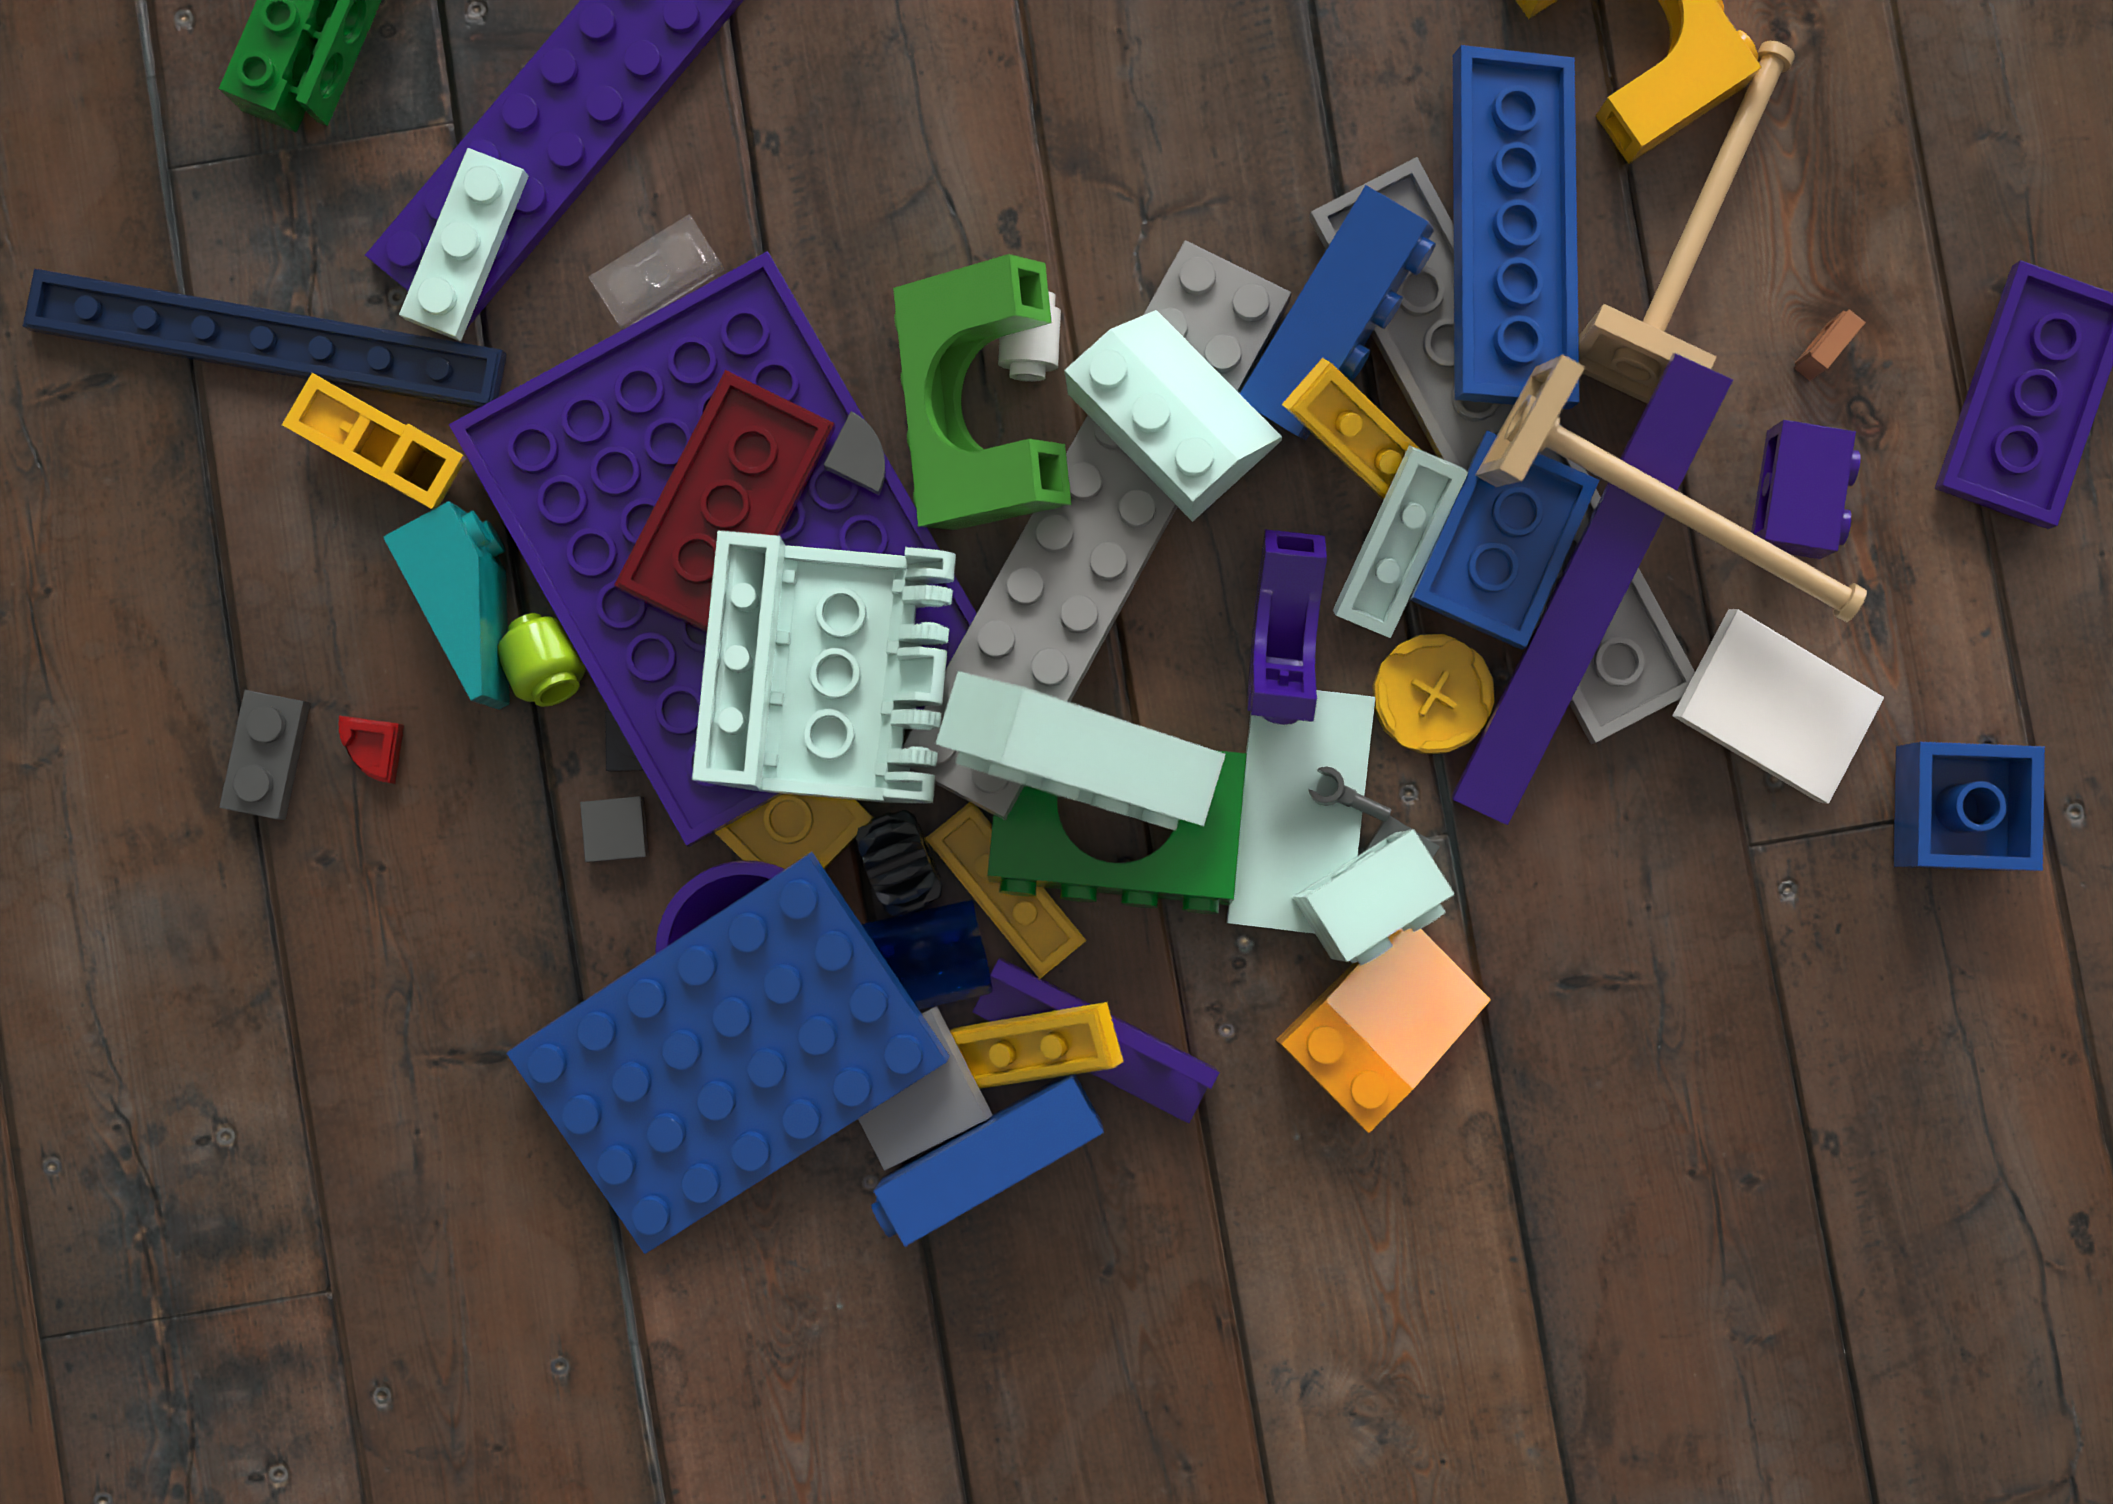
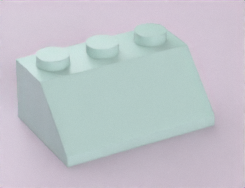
M1157 310L1110 329L1064 370L1068 395L1192 522L1282 441V436Z

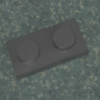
M244 690L219 808L286 820L311 703Z

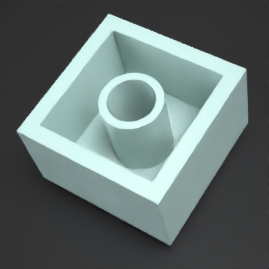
M1412 829L1393 833L1293 896V899L1331 959L1344 962L1351 961L1352 964L1359 962L1360 965H1363L1390 949L1393 945L1388 936L1400 928L1404 931L1412 928L1413 932L1441 917L1446 912L1441 903L1453 896L1454 892L1415 830Z

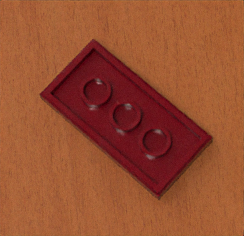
M725 370L614 586L707 633L718 531L781 536L835 430V423Z

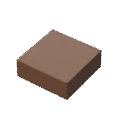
M1850 309L1842 311L1824 326L1796 360L1794 369L1811 381L1830 367L1866 322Z

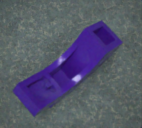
M1265 529L1252 629L1247 711H1251V715L1262 716L1265 720L1275 724L1288 725L1296 723L1298 720L1314 722L1317 704L1315 677L1316 638L1327 562L1325 536Z

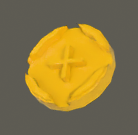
M1445 634L1419 635L1396 646L1380 664L1372 685L1373 697H1376L1374 711L1383 730L1400 746L1421 754L1448 753L1470 743L1485 726L1494 705L1493 678L1483 657L1472 647L1469 648L1465 643Z

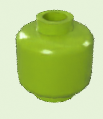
M538 613L523 615L511 622L508 626V632L503 636L498 645L499 662L517 698L527 702H535L538 706H552L567 700L578 691L580 687L579 682L585 674L586 667L557 617H542Z

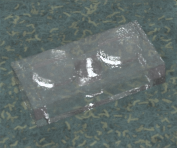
M688 214L589 276V279L619 327L623 330L662 309L720 273L724 268L692 216Z

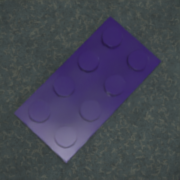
M2021 260L2011 266L1934 489L2045 529L2058 526L2113 366L2112 292Z

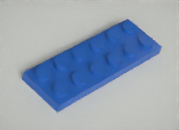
M1460 45L1453 54L1455 400L1514 405L1536 366L1561 355L1579 364L1575 57ZM1579 379L1562 409L1570 410L1579 403Z

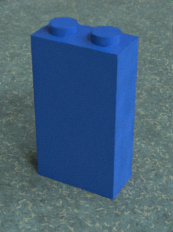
M1075 1074L1057 1077L994 1113L986 1121L959 1133L884 1176L874 1190L877 1202L871 1204L873 1213L884 1233L889 1238L898 1234L903 1245L907 1246L1103 1134L1102 1121Z

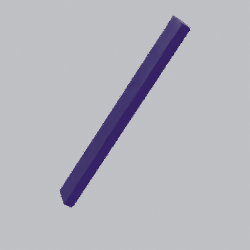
M1673 353L1620 459L1677 491L1733 379ZM1608 482L1452 794L1454 801L1506 825L1509 824L1665 513Z

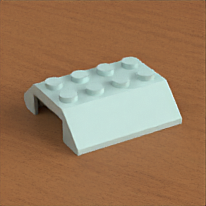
M718 531L692 780L771 793L884 803H933L935 775L910 772V767H936L938 753L924 747L903 749L905 729L931 730L932 728H940V713L916 710V706L942 705L947 651L922 647V645L947 644L949 629L940 624L930 622L915 625L916 608L942 607L943 605L952 604L953 590L947 587L929 586L927 584L953 582L956 555L947 551L905 547V556L787 546L784 544L781 536Z

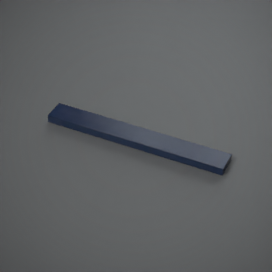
M34 269L23 327L32 332L309 379L310 375L314 373L332 384L476 409L499 397L507 355L501 349Z

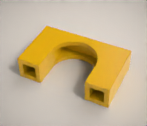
M1516 0L1528 19L1557 1ZM1657 0L1666 14L1670 31L1669 48L1665 59L1608 96L1595 115L1628 164L1745 88L1762 68L1757 61L1758 53L1753 41L1745 32L1737 31L1723 12L1724 4L1722 0Z

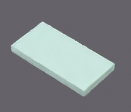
M1317 690L1314 722L1298 720L1293 724L1282 725L1269 722L1262 716H1254L1250 713L1235 894L1233 902L1228 905L1226 923L1315 934L1294 901L1293 896L1358 856L1362 811L1351 806L1347 807L1339 802L1329 806L1319 805L1312 799L1308 789L1324 797L1331 796L1337 791V781L1317 771L1318 768L1327 766L1340 772L1345 786L1356 790L1357 793L1364 796L1376 697Z

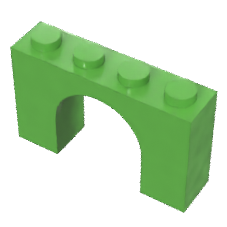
M1007 254L893 288L896 310L894 321L899 339L902 367L901 385L905 396L908 424L907 443L911 453L914 481L913 501L917 510L918 527L958 530L1072 505L1065 444L1025 439L983 449L970 435L964 422L961 407L962 386L966 372L974 357L984 346L997 338L1052 323L1045 263Z

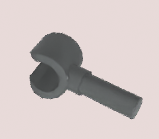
M1327 766L1317 769L1319 773L1334 778L1338 783V789L1333 795L1328 797L1320 796L1317 792L1308 789L1310 796L1316 803L1329 806L1339 802L1383 822L1387 821L1391 808L1345 786L1342 775L1336 769Z

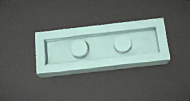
M467 148L399 313L402 318L461 342L529 177L524 169Z
M1411 445L1408 446L1333 608L1336 616L1391 638L1469 473L1468 471Z

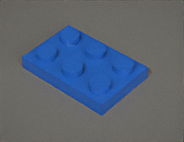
M1487 430L1481 438L1467 470L1469 473L1431 551L1410 600L1522 650L1526 648L1596 490L1599 479L1537 453L1522 481L1495 487L1475 476L1497 437V434Z

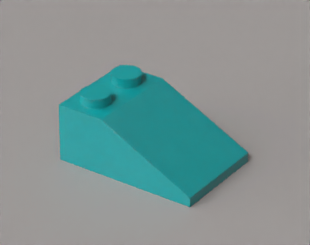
M448 501L385 535L383 538L470 700L500 710L510 704L509 682L499 662L498 655L499 642L508 632L506 570L498 555L505 552V548L496 530L488 520L482 522L473 510L467 513Z

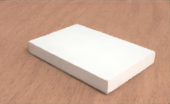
M1728 609L1672 716L1815 801L1829 804L1884 697L1739 609Z

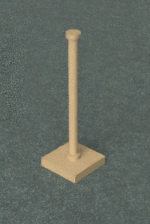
M1765 41L1761 44L1757 52V61L1762 68L1750 82L1643 321L1603 304L1579 335V364L1585 367L1582 372L1583 374L1648 404L1673 353L1712 369L1717 356L1666 333L1665 330L1781 72L1788 71L1793 63L1795 54L1790 47L1783 43Z
M1564 355L1534 368L1475 475L1495 487L1520 482L1525 477L1538 451L1542 452L1547 447L1833 607L1834 616L1844 622L1850 621L1857 614L1866 598V589L1853 583L1848 587L1560 426L1561 418L1558 415L1585 369L1584 366Z

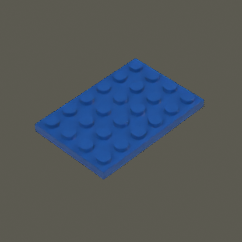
M813 852L790 865L535 1032L506 1053L644 1254L939 1068L950 1057Z

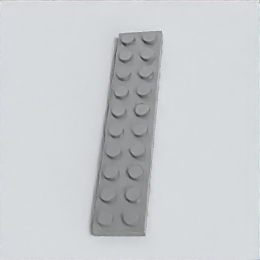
M1418 157L1311 211L1309 219L1327 250L1363 188L1367 185L1429 221L1434 232L1429 240L1436 243L1429 260L1417 276L1411 272L1407 274L1396 292L1403 297L1396 314L1386 328L1383 329L1376 325L1371 335L1435 455L1467 471L1483 434L1488 430L1498 435L1514 405L1455 400L1454 224ZM1547 447L1542 452L1538 451V453L1589 475L1586 469ZM1597 489L1592 496L1537 624L1601 498ZM1639 567L1569 704L1590 744L1597 743L1681 699L1695 674Z
M1185 240L1144 315L1157 310L1240 394L1289 305L1292 292ZM1087 415L1066 453L1072 505L1032 514L945 670L942 705L925 706L923 709L941 714L940 728L958 671L1024 687L1070 703L1178 507L1089 415ZM932 728L931 730L912 729L903 745V749L924 747L938 754L936 767H910V771L935 775V784L1006 820L1024 787L1023 784L955 764L959 751L936 744L940 728Z

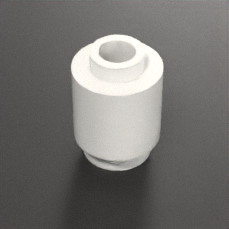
M1049 292L1051 324L999 338L998 365L1009 369V377L1012 379L1042 381L1045 380L1047 371H1053L1058 368L1061 310L1055 307L1056 295L1052 292Z

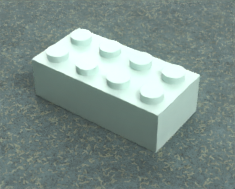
M959 671L957 672L936 741L937 745L959 751L955 764L1175 831L1179 819L1204 826L1226 755L1024 687Z

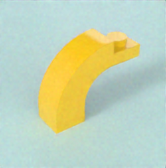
M314 373L310 375L282 423V426L431 510L440 506L467 459L463 454L408 423L405 425Z

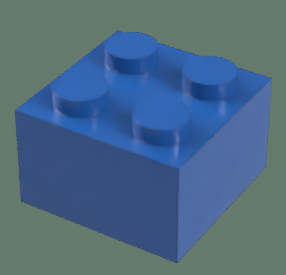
M1916 742L1896 746L1894 867L2043 871L2045 746Z

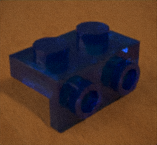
M973 900L861 924L919 1010L990 994L993 991L987 952Z

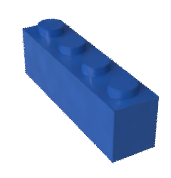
M1365 185L1240 392V395L1257 412L1296 436L1307 440L1311 432L1281 404L1322 358L1331 362L1351 382L1357 377L1369 357L1370 350L1364 347L1374 328L1376 325L1383 329L1387 327L1403 299L1396 292L1409 272L1416 276L1421 272L1435 248L1436 243L1429 240L1434 232L1429 221Z

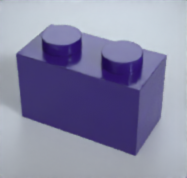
M1782 420L1767 430L1751 533L1791 555L1822 559L1837 552L1839 545L1845 544L1851 527V511L1844 508L1847 488L1855 483L1860 468V452L1853 450L1856 431L1790 420Z

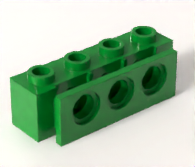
M256 0L219 86V90L242 112L297 133L305 112L317 123L328 127L382 0Z

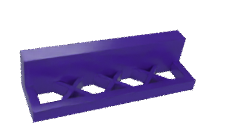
M1000 957L972 1012L991 1022L1091 1004ZM1111 1014L1124 1062L1112 1069L1089 1073L1190 1123L1207 1088L1212 1089L1220 1072L1202 1060Z

